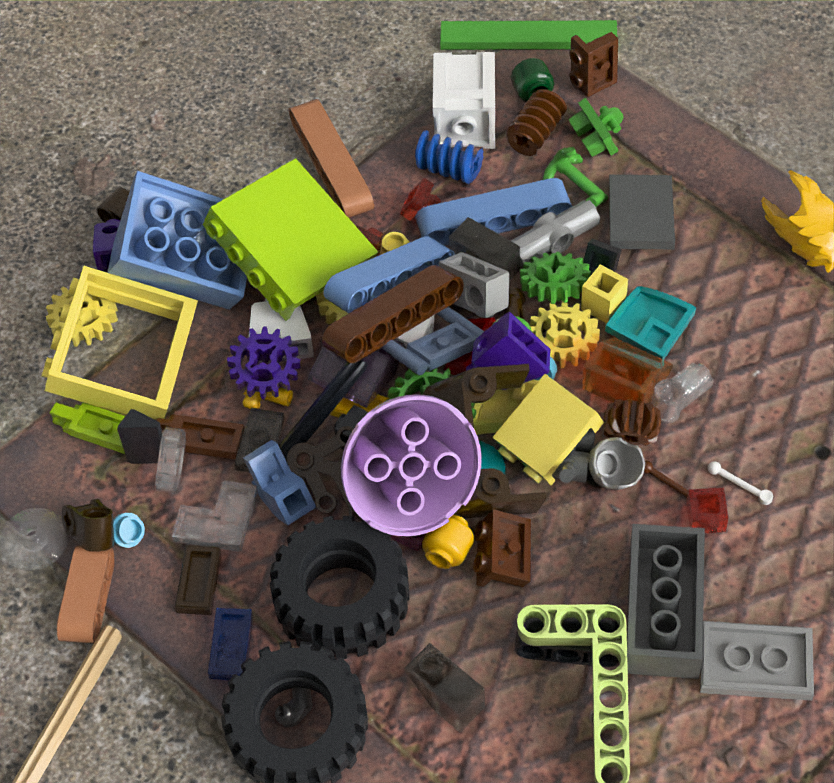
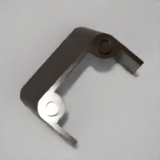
M529 364L472 368L429 385L423 395L433 396L448 402L458 409L474 428L471 403L488 401L497 389L521 388L530 371ZM492 468L481 469L478 484L466 506L462 505L453 515H458L464 519L486 517L493 509L513 515L537 513L546 500V492L511 495L509 481L504 473Z

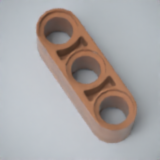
M82 546L75 547L58 616L57 637L59 641L94 644L100 634L114 570L115 559L112 548L95 552L87 551Z

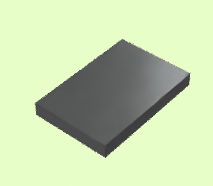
M609 174L611 246L619 249L674 250L675 228L672 175Z

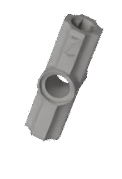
M583 200L558 215L553 212L546 213L535 222L533 229L507 242V251L517 267H523L524 262H531V257L533 256L540 258L543 256V253H549L550 251L552 253H562L571 246L575 237L599 225L600 216L595 205L590 200Z

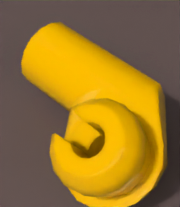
M280 387L278 389L279 397L276 398L272 392H267L265 400L287 407L292 402L293 391L291 390L287 391ZM246 389L243 393L245 395L242 401L243 406L253 410L259 409L261 405L260 392L255 391L254 395L249 397Z

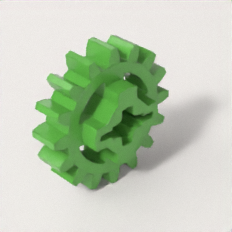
M560 252L552 253L551 256L543 253V258L533 256L531 257V262L523 263V269H520L522 291H527L529 298L538 296V302L548 299L551 304H555V302H559L561 299L564 303H567L568 297L580 298L582 286L591 276V271H589L588 263L583 264V258L573 259L572 253L566 256H562Z

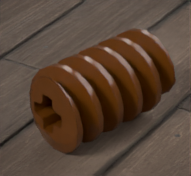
M546 89L533 92L518 113V116H516L506 130V138L510 146L525 156L536 155L537 149L543 146L544 141L550 136V132L555 129L556 124L562 119L561 116L566 113L567 105L558 94Z

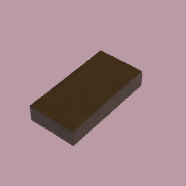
M185 545L175 602L176 613L212 615L222 553L220 547Z

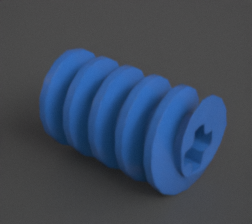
M424 130L415 150L417 167L421 170L428 168L429 172L434 174L439 172L443 177L451 176L456 181L462 178V181L466 184L472 183L478 176L482 166L483 148L477 154H474V145L469 144L466 150L463 151V142L460 140L456 142L453 148L451 147L452 139L450 137L445 138L443 144H440L441 137L437 133L429 141V131Z

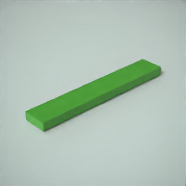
M617 20L441 21L440 47L441 50L571 49V37L578 35L586 44L610 32L617 37Z

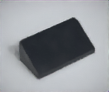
M131 409L117 427L127 462L131 464L167 463L170 458L160 422L135 409Z

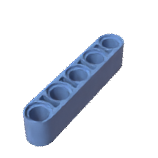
M550 178L430 205L419 210L415 219L421 237L429 236L446 246L534 226L535 222L544 214L553 212L558 215L571 208L572 204L563 182L558 178Z
M424 236L333 275L325 285L324 297L345 312L351 313L431 265L439 266L440 261L455 255V253L431 237Z

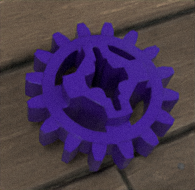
M263 326L261 334H256V331L251 328L249 329V338L246 339L242 335L238 336L240 346H230V352L233 355L227 358L228 367L232 368L229 370L230 379H237L236 388L238 390L247 387V395L249 397H252L255 391L260 392L261 400H265L267 392H272L275 398L279 397L278 389L280 387L289 391L290 383L288 380L297 381L298 372L295 370L301 368L300 359L296 358L299 355L298 347H290L292 344L290 336L281 339L280 329H276L273 334H268L267 326ZM246 355L249 362L245 365V369L243 370L242 360ZM283 356H285L287 360L284 370H282L281 366L279 365V363L283 361Z

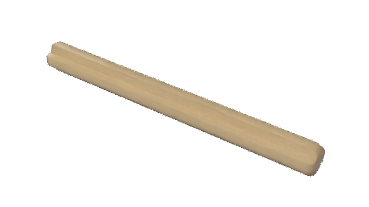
M109 625L103 627L12 783L39 782L119 644L122 635L118 629Z

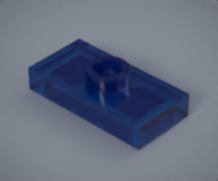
M216 608L208 668L209 679L230 680L233 674L240 676L243 672L241 664L249 656L253 621L252 609Z

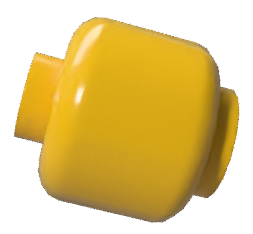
M452 515L448 518L449 522L426 533L422 541V548L426 559L436 567L449 569L450 567L459 566L465 560L474 543V534L468 527V522L458 515Z

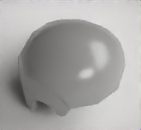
M622 438L604 439L598 442L590 451L588 469L594 481L606 489L620 490L634 486L644 474L645 460L641 449L637 445L627 443Z

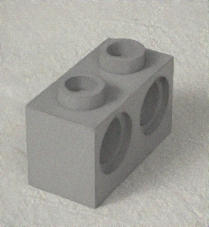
M464 252L439 262V267L459 276L464 282L462 295L453 305L463 307L484 318L492 317L495 313L508 308V271Z

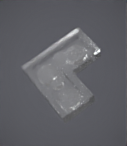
M223 480L214 510L181 505L172 532L173 541L199 546H214L224 550L241 552L258 494L257 486Z

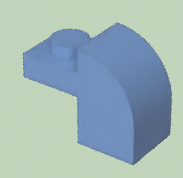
M270 440L243 457L254 479L252 484L258 495L271 512L283 523L290 525L316 508L304 480L291 472L275 441Z

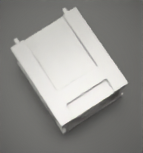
M452 52L433 54L434 135L436 133L440 135V144H443L445 138L450 137L452 139L451 147H454L456 142L460 140L463 142V147L473 144L474 147L495 149V52H476V55H452Z

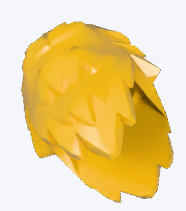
M790 170L788 171L791 176L790 179L801 194L799 210L794 215L788 217L775 204H772L763 196L761 202L765 218L774 227L777 234L792 246V251L807 260L808 266H825L826 272L829 273L834 268V203L825 194H822L814 180Z

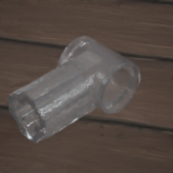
M691 363L672 379L661 380L655 385L652 404L661 410V423L676 421L680 417L682 409L713 386L714 380L709 373V369L703 364Z

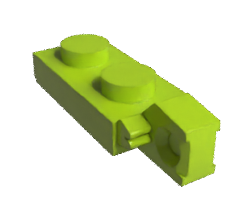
M57 402L54 404L50 411L53 419L52 422L63 427V432L125 454L117 430L118 425L125 417L124 415L84 402L81 405L76 404L74 408Z

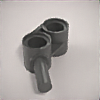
M591 429L587 431L552 474L553 478L560 479L565 483L570 481L587 482L590 451L594 447L595 432Z

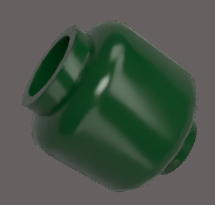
M528 58L522 60L512 70V85L523 101L527 102L533 92L546 89L553 91V76L542 60Z

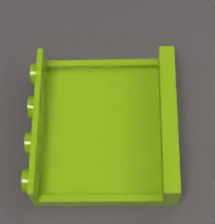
M296 158L211 206L202 224L208 235L218 242L228 258L244 272L250 284L263 294L271 308L278 312L285 321L290 319L295 308L324 291L325 285L333 275L370 260L378 254L376 248Z

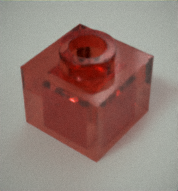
M724 487L689 489L686 503L689 526L692 528H705V533L726 532L729 517Z

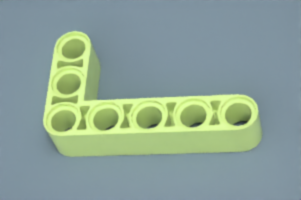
M609 604L526 606L520 611L517 618L519 637L526 644L533 646H592L595 783H605L601 777V772L607 767H616L623 776L620 783H628L630 776L625 614L617 606ZM530 618H538L544 623V627L537 633H531L524 628V623ZM567 618H575L581 623L582 627L577 632L569 633L563 630L561 623ZM604 618H612L619 624V628L615 632L607 633L600 629L598 623ZM611 654L618 658L620 665L614 670H606L600 665L599 659L604 655ZM612 691L618 694L621 703L614 708H608L601 703L600 696L604 692ZM606 729H615L620 733L622 741L616 746H607L602 742L600 735Z

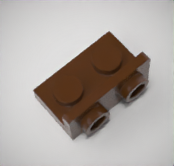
M610 32L586 44L578 35L571 37V50L569 51L571 72L569 73V78L572 85L576 89L579 88L587 97H590L617 83L618 38Z
M493 509L483 520L477 523L474 531V539L477 541V555L473 563V570L476 572V585L484 587L491 580L525 587L530 583L531 519Z

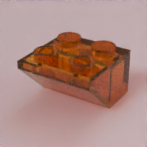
M613 337L599 342L585 363L582 389L610 402L618 399L624 401L631 399L651 403L673 369V364Z

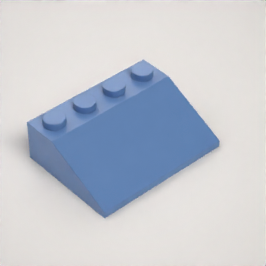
M140 171L135 173L113 243L108 273L229 310L244 298L247 280L244 272L228 258L224 249L216 240L208 235L205 227L202 225L210 207L222 201L223 198Z

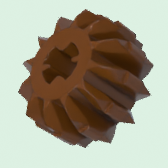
M615 400L607 404L606 411L604 412V435L608 438H622L632 445L641 444L646 446L656 442L661 428V410L654 407L653 404L644 403L641 400Z

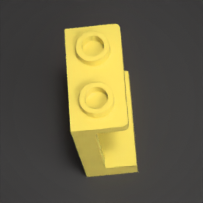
M544 374L495 433L493 439L501 446L497 451L512 464L516 460L524 464L526 467L522 471L539 484L543 479L549 485H552L556 481L552 474L589 429L596 433L604 422L595 410Z

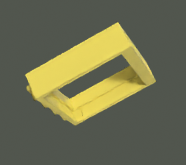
M83 266L80 278L73 277L68 295L74 296L72 303L64 304L59 322L65 323L63 331L56 330L50 349L56 350L54 359L47 357L41 375V377L47 378L44 391L125 415L131 409H135L154 420L156 418L164 419L198 300ZM86 294L177 321L155 400L61 372Z

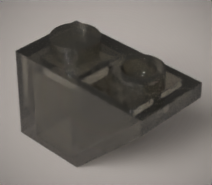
M431 643L404 668L406 674L432 709L460 733L485 708V688Z

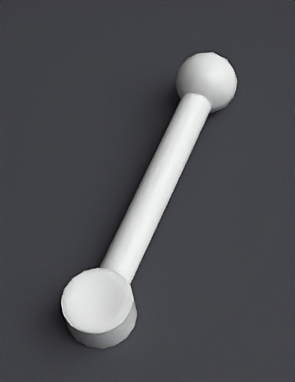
M716 461L708 464L707 468L710 474H719L756 495L759 502L763 505H769L772 502L773 493L770 490L761 491L722 469L721 465Z

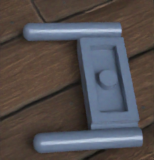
M447 307L438 312L437 315L450 323V325L408 343L406 349L394 340L388 341L381 348L416 374L422 375L426 370L431 371L473 351L475 339L485 331L450 307Z

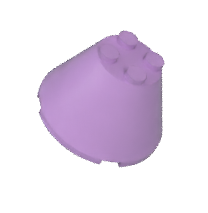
M417 394L396 397L372 409L353 429L342 456L341 479L343 489L354 511L373 528L396 536L425 534L449 522L448 518L462 505L466 506L478 484L481 471V448L473 426L458 409L448 402L433 396Z

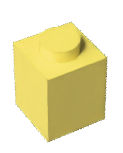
M600 264L582 286L581 310L589 309L592 316L607 323L627 297L628 279Z

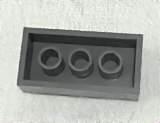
M632 524L626 626L628 674L699 679L703 660L705 528Z

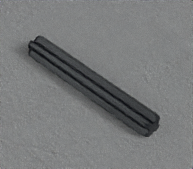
M361 359L355 363L346 362L278 446L286 462L290 449L296 444L306 443L366 371L368 364L365 360Z

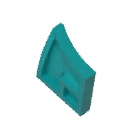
M638 286L612 315L605 325V332L662 363L695 315L696 307L664 292Z

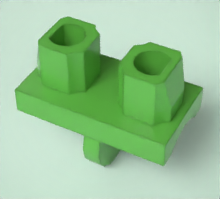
M586 98L578 102L582 110L568 120L578 136L592 128L595 132L582 139L591 157L606 149L611 156L617 153L619 150L612 141L608 131L612 130L613 133H618L621 130L620 123L624 118L621 110L616 107L608 109L607 106H603L599 110L601 114L598 117Z

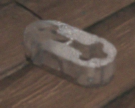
M166 427L163 432L155 482L156 490L159 492L175 494L179 488L186 444V432L184 429Z

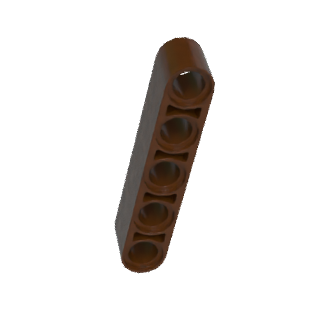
M431 265L328 326L322 337L323 347L349 363L358 362L386 345L388 341L396 339L455 303L462 295L464 282L459 276L438 265Z

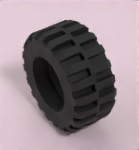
M343 515V520H334L333 516L323 517V522L315 524L314 521L303 525L304 531L301 533L294 531L287 537L288 546L281 545L275 554L276 561L271 564L270 569L271 582L269 584L276 617L278 622L282 624L283 632L289 639L294 640L296 638L298 647H300L301 641L313 643L314 650L320 651L321 647L324 646L332 650L333 654H336V659H347V654L355 652L360 657L368 654L369 647L374 645L378 649L386 643V635L394 636L399 630L400 620L405 619L408 611L407 601L410 600L406 559L402 556V549L396 541H391L390 534L379 530L376 531L375 528L363 519L361 523L356 522L354 516ZM336 568L359 570L369 576L374 582L370 591L363 598L346 606L334 607L323 605L313 600L307 594L308 588L318 576Z
M287 641L279 643L280 650L271 652L269 646L259 650L260 658L254 662L251 658L246 659L241 664L243 672L240 676L237 674L232 675L228 682L230 692L223 695L222 708L224 715L221 716L222 728L236 763L256 783H324L328 780L331 783L337 782L342 778L341 772L345 768L351 769L356 763V754L358 751L363 750L366 742L365 732L368 730V715L365 695L357 675L351 673L350 665L343 658L335 659L332 650L324 646L321 647L320 651L314 650L313 643L301 641L300 648H292L291 642ZM300 687L314 690L325 697L330 706L331 721L325 733L318 740L305 747L289 749L276 746L266 739L261 730L260 716L265 705L275 695L287 689Z

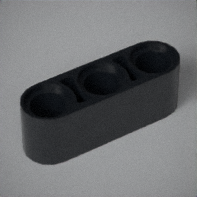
M530 618L524 623V628L531 633H537L544 627V623L538 618ZM567 618L561 623L563 630L569 633L577 632L582 627L581 623L575 618ZM602 619L598 623L600 629L607 633L615 632L619 628V624L613 620ZM518 630L516 631L514 651L520 657L592 666V646H533L523 642L519 637ZM611 654L604 655L599 659L602 667H614L620 664L618 658Z

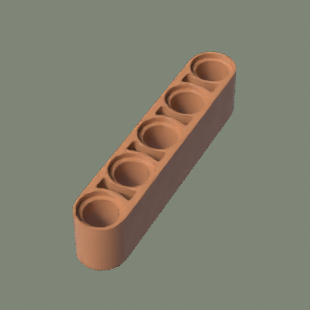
M319 99L289 108V116L294 130L332 200L348 218L373 210L374 201L371 192Z

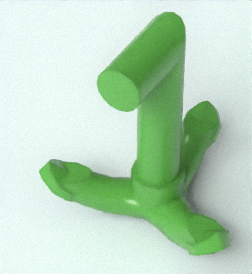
M568 147L558 150L553 160L545 169L542 180L553 178L555 173L559 171L590 197L586 201L590 200L595 207L608 200L607 194L572 165L583 163L581 155L576 153L575 148Z

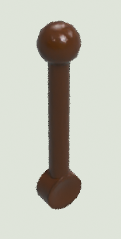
M645 461L644 474L650 473L687 497L688 503L691 506H699L701 504L702 495L700 492H690L653 468V464L650 461Z

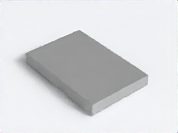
M703 621V660L700 670V693L812 701L814 697L812 628Z

